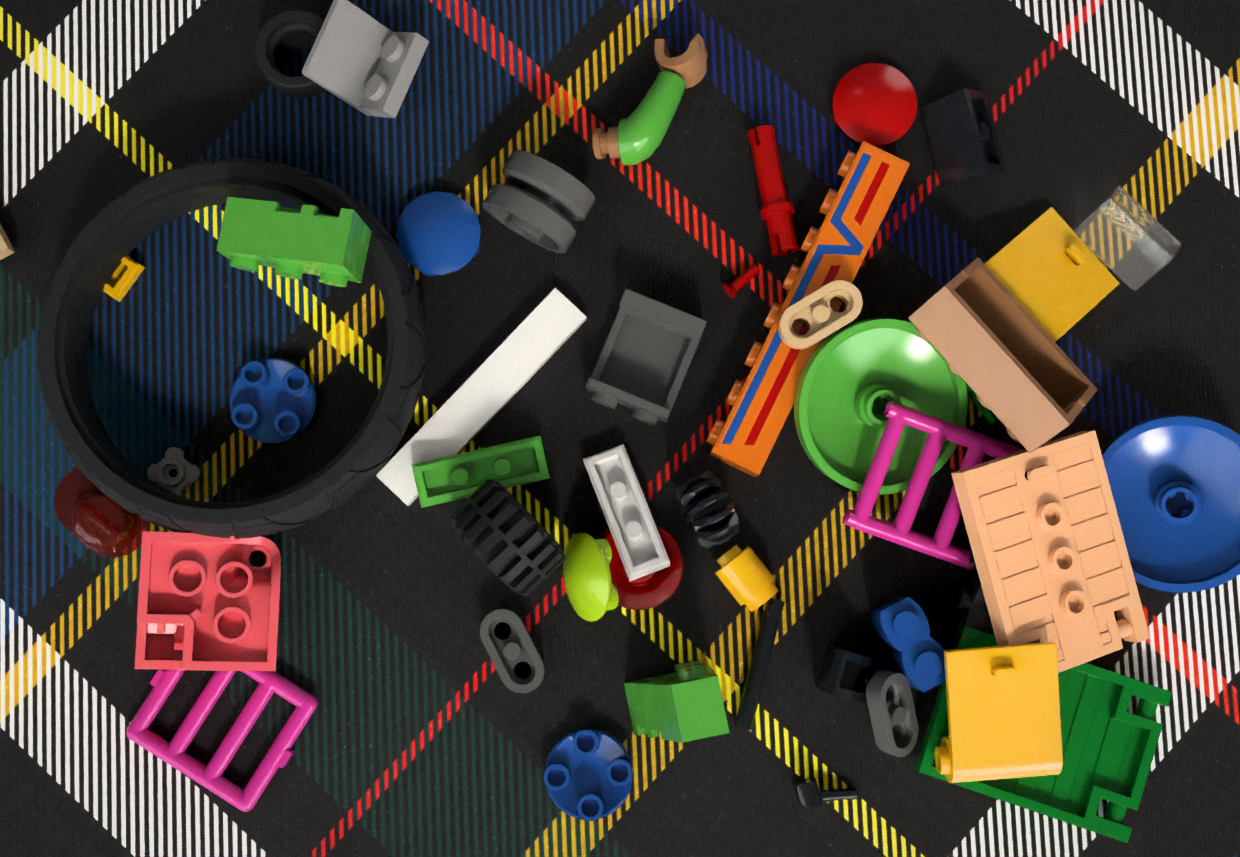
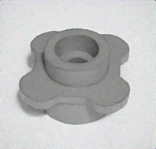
M171 447L166 450L165 457L158 464L149 466L147 477L151 481L157 482L162 488L181 496L182 491L189 488L193 482L199 480L200 469L184 458L182 449ZM171 470H177L176 477L170 476Z

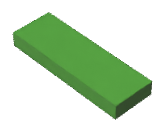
M540 435L411 464L421 508L467 498L488 478L498 481L504 488L550 478Z

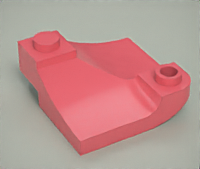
M143 531L134 669L276 671L281 555L277 545L272 540L262 536L235 539V536L220 538L196 533ZM261 551L265 554L266 562L262 567L257 568L250 564L249 555L252 552Z

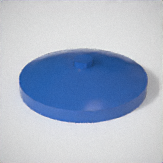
M1167 415L1138 423L1122 432L1107 445L1101 454L1135 582L1160 591L1189 593L1217 587L1240 575L1239 434L1210 419L1190 415Z

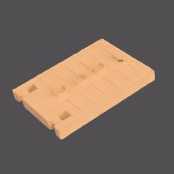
M1095 430L1081 431L1046 442L1032 453L1025 449L951 473L997 646L1054 642L1057 647L1058 673L1123 649L1122 638L1124 641L1136 643L1150 638ZM1114 611H1116L1118 621L1115 619Z

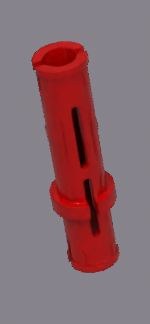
M771 125L756 127L758 134H756L754 129H751L747 132V136L751 145L763 208L760 209L761 220L766 221L772 256L790 255L789 250H791V253L799 251L791 216L795 213L793 203L788 202L774 134L775 129Z

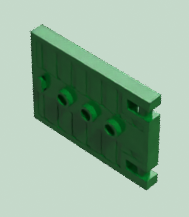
M960 621L952 650L997 646L995 635L965 626ZM1083 663L1058 673L1063 766L1060 774L952 784L1128 844L1132 828L1123 824L1127 807L1138 811L1163 724L1153 721L1158 704L1166 707L1169 706L1173 692L1088 663ZM944 681L940 685L915 770L948 782L945 774H938L934 758L935 747H940L942 738L949 736L946 681ZM1131 696L1140 698L1135 715L1127 712ZM1100 799L1109 801L1105 817L1096 815Z

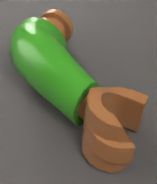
M699 33L689 42V47L685 53L670 58L665 39H655L654 52L661 72H659L651 88L634 112L628 118L620 119L619 126L609 127L608 132H604L602 128H595L593 130V151L597 160L604 159L605 155L609 154L611 159L621 158L624 166L637 165L649 158L660 146L685 89L698 84L706 74L708 55L704 40Z

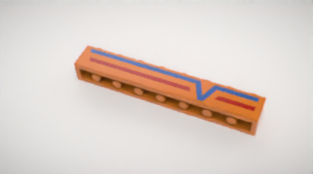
M865 141L862 142L856 154L848 150L837 172L844 179L838 191L829 189L818 211L826 216L819 229L811 226L800 248L807 255L801 267L792 265L782 285V288L789 292L782 306L774 302L763 326L770 329L763 344L757 341L754 342L744 364L751 367L744 383L736 379L725 403L732 406L726 421L717 418L706 442L713 445L709 453L710 456L753 477L760 475L794 404L795 391L800 374L811 354L825 340L823 339L804 350L793 349L787 346L779 336V319L788 307L832 281L844 280L853 283L910 165L909 162ZM838 298L831 299L830 306L832 310L839 312L843 301ZM795 321L792 324L793 331L796 334L805 335L808 328L803 321Z

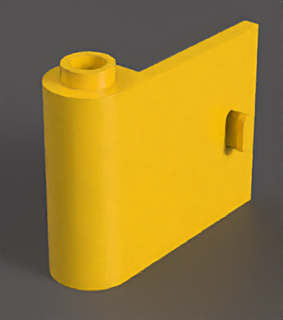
M1050 207L986 263H983L1054 342L1059 340L1120 284L1053 207Z
M1044 642L944 650L949 736L942 738L940 747H935L934 758L938 774H945L948 783L1060 774L1063 766L1056 643Z

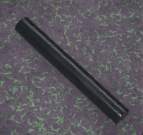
M770 598L766 602L734 725L736 727L752 730L784 601Z

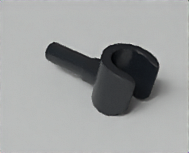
M808 778L792 784L796 801L808 808L817 807L823 802L831 800L857 799L856 788L824 789L819 791L816 778Z

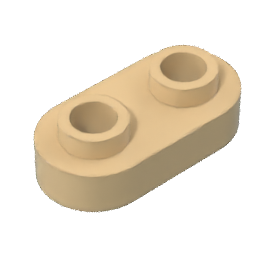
M836 280L791 305L784 311L778 322V333L781 340L793 349L804 350L847 326L861 312L863 300L860 291L854 284L848 281ZM831 299H841L845 305L844 311H833L830 306ZM803 321L807 325V333L805 335L796 334L792 328L793 322Z

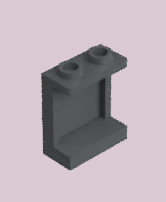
M626 289L619 304L618 314L596 367L586 384L587 391L593 393L591 400L612 409L616 408L617 403L633 409L632 417L651 425H656L657 420L666 423L707 321Z

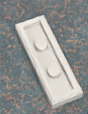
M624 444L583 459L629 582L671 566Z

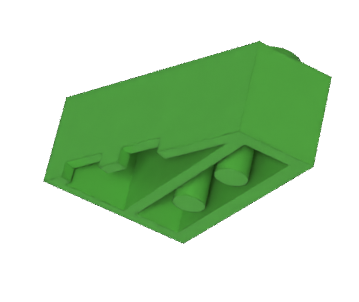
M227 197L216 251L230 260V266L252 272H257L258 265L275 268L274 273L276 275L291 279H302L303 273L320 276L319 282L336 287H346L347 281L362 282L371 230L354 209L341 208L340 215L337 217L318 213L319 207L315 205L302 204L301 210L280 207L281 204L275 201Z
M700 660L674 665L675 673L624 683L634 735L639 736L647 733V737L654 738L659 736L658 731H660L663 740L683 743L730 733L718 675L710 666H703Z

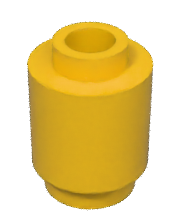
M736 544L716 560L721 566L715 572L717 577L739 605L745 604L751 612L759 608L779 591L773 584L775 578L750 546L741 550Z

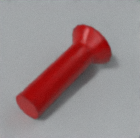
M755 264L751 265L730 284H723V289L731 298L735 299L736 292L760 273L759 268Z

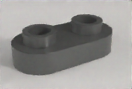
M497 609L486 615L480 626V637L502 682L509 690L515 693L523 694L535 690L545 676V664L522 618L510 609ZM500 622H505L511 627V635L507 639H501L496 635L495 629ZM527 662L532 669L531 675L527 678L519 677L515 671L517 663Z
M883 669L873 675L866 688V699L875 742L882 752L896 757H905L914 749L919 734L911 687L905 675Z

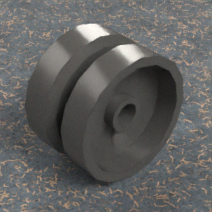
M522 150L512 151L502 169L503 175L509 184H494L482 203L484 209L504 226L527 240L550 251L560 254L566 253L576 236V230L569 220H585L595 203L594 194L577 178L546 159Z

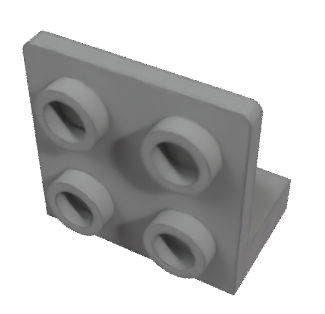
M333 0L302 69V74L367 116L396 118L429 41L417 32H392L350 1Z

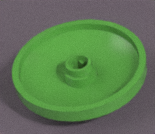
M872 318L851 323L826 338L811 354L800 374L794 398V420L798 438L809 459L824 475L846 488L860 492L888 417L884 416L886 404L892 401L964 427L968 409L965 381L961 376L954 374L949 369L944 357L931 343L920 337L913 323L889 318ZM908 425L904 426L878 495L898 493L907 489L928 435L927 432ZM945 439L931 477L948 461L958 444Z

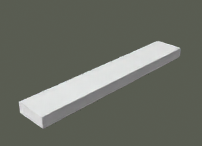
M554 288L376 476L407 506H410L418 497L411 464L460 453L587 320V316L559 290Z

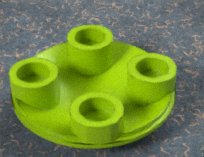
M586 533L573 535L564 551L566 559L563 561V579L566 593L572 607L582 619L589 622L597 621L603 617L606 611L614 610L618 606V592L612 584L609 567L612 559V550L606 539L595 540Z

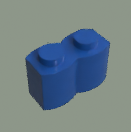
M896 596L871 610V620L875 632L883 643L892 649V659L897 672L906 676L912 688L926 692L946 681L944 649L930 637L928 620L923 610L914 600L905 596Z

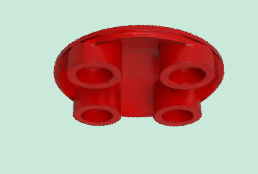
M882 63L859 65L847 72L837 84L832 101V119L852 140L861 144L865 141L877 148H884L900 139L912 126L917 113L916 93L909 79L892 66Z

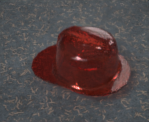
M79 468L74 469L63 477L56 489L54 498L56 516L63 526L91 551L103 557L118 558L131 554L142 545L143 531L149 530L150 522L138 517L136 513L127 511L111 500Z

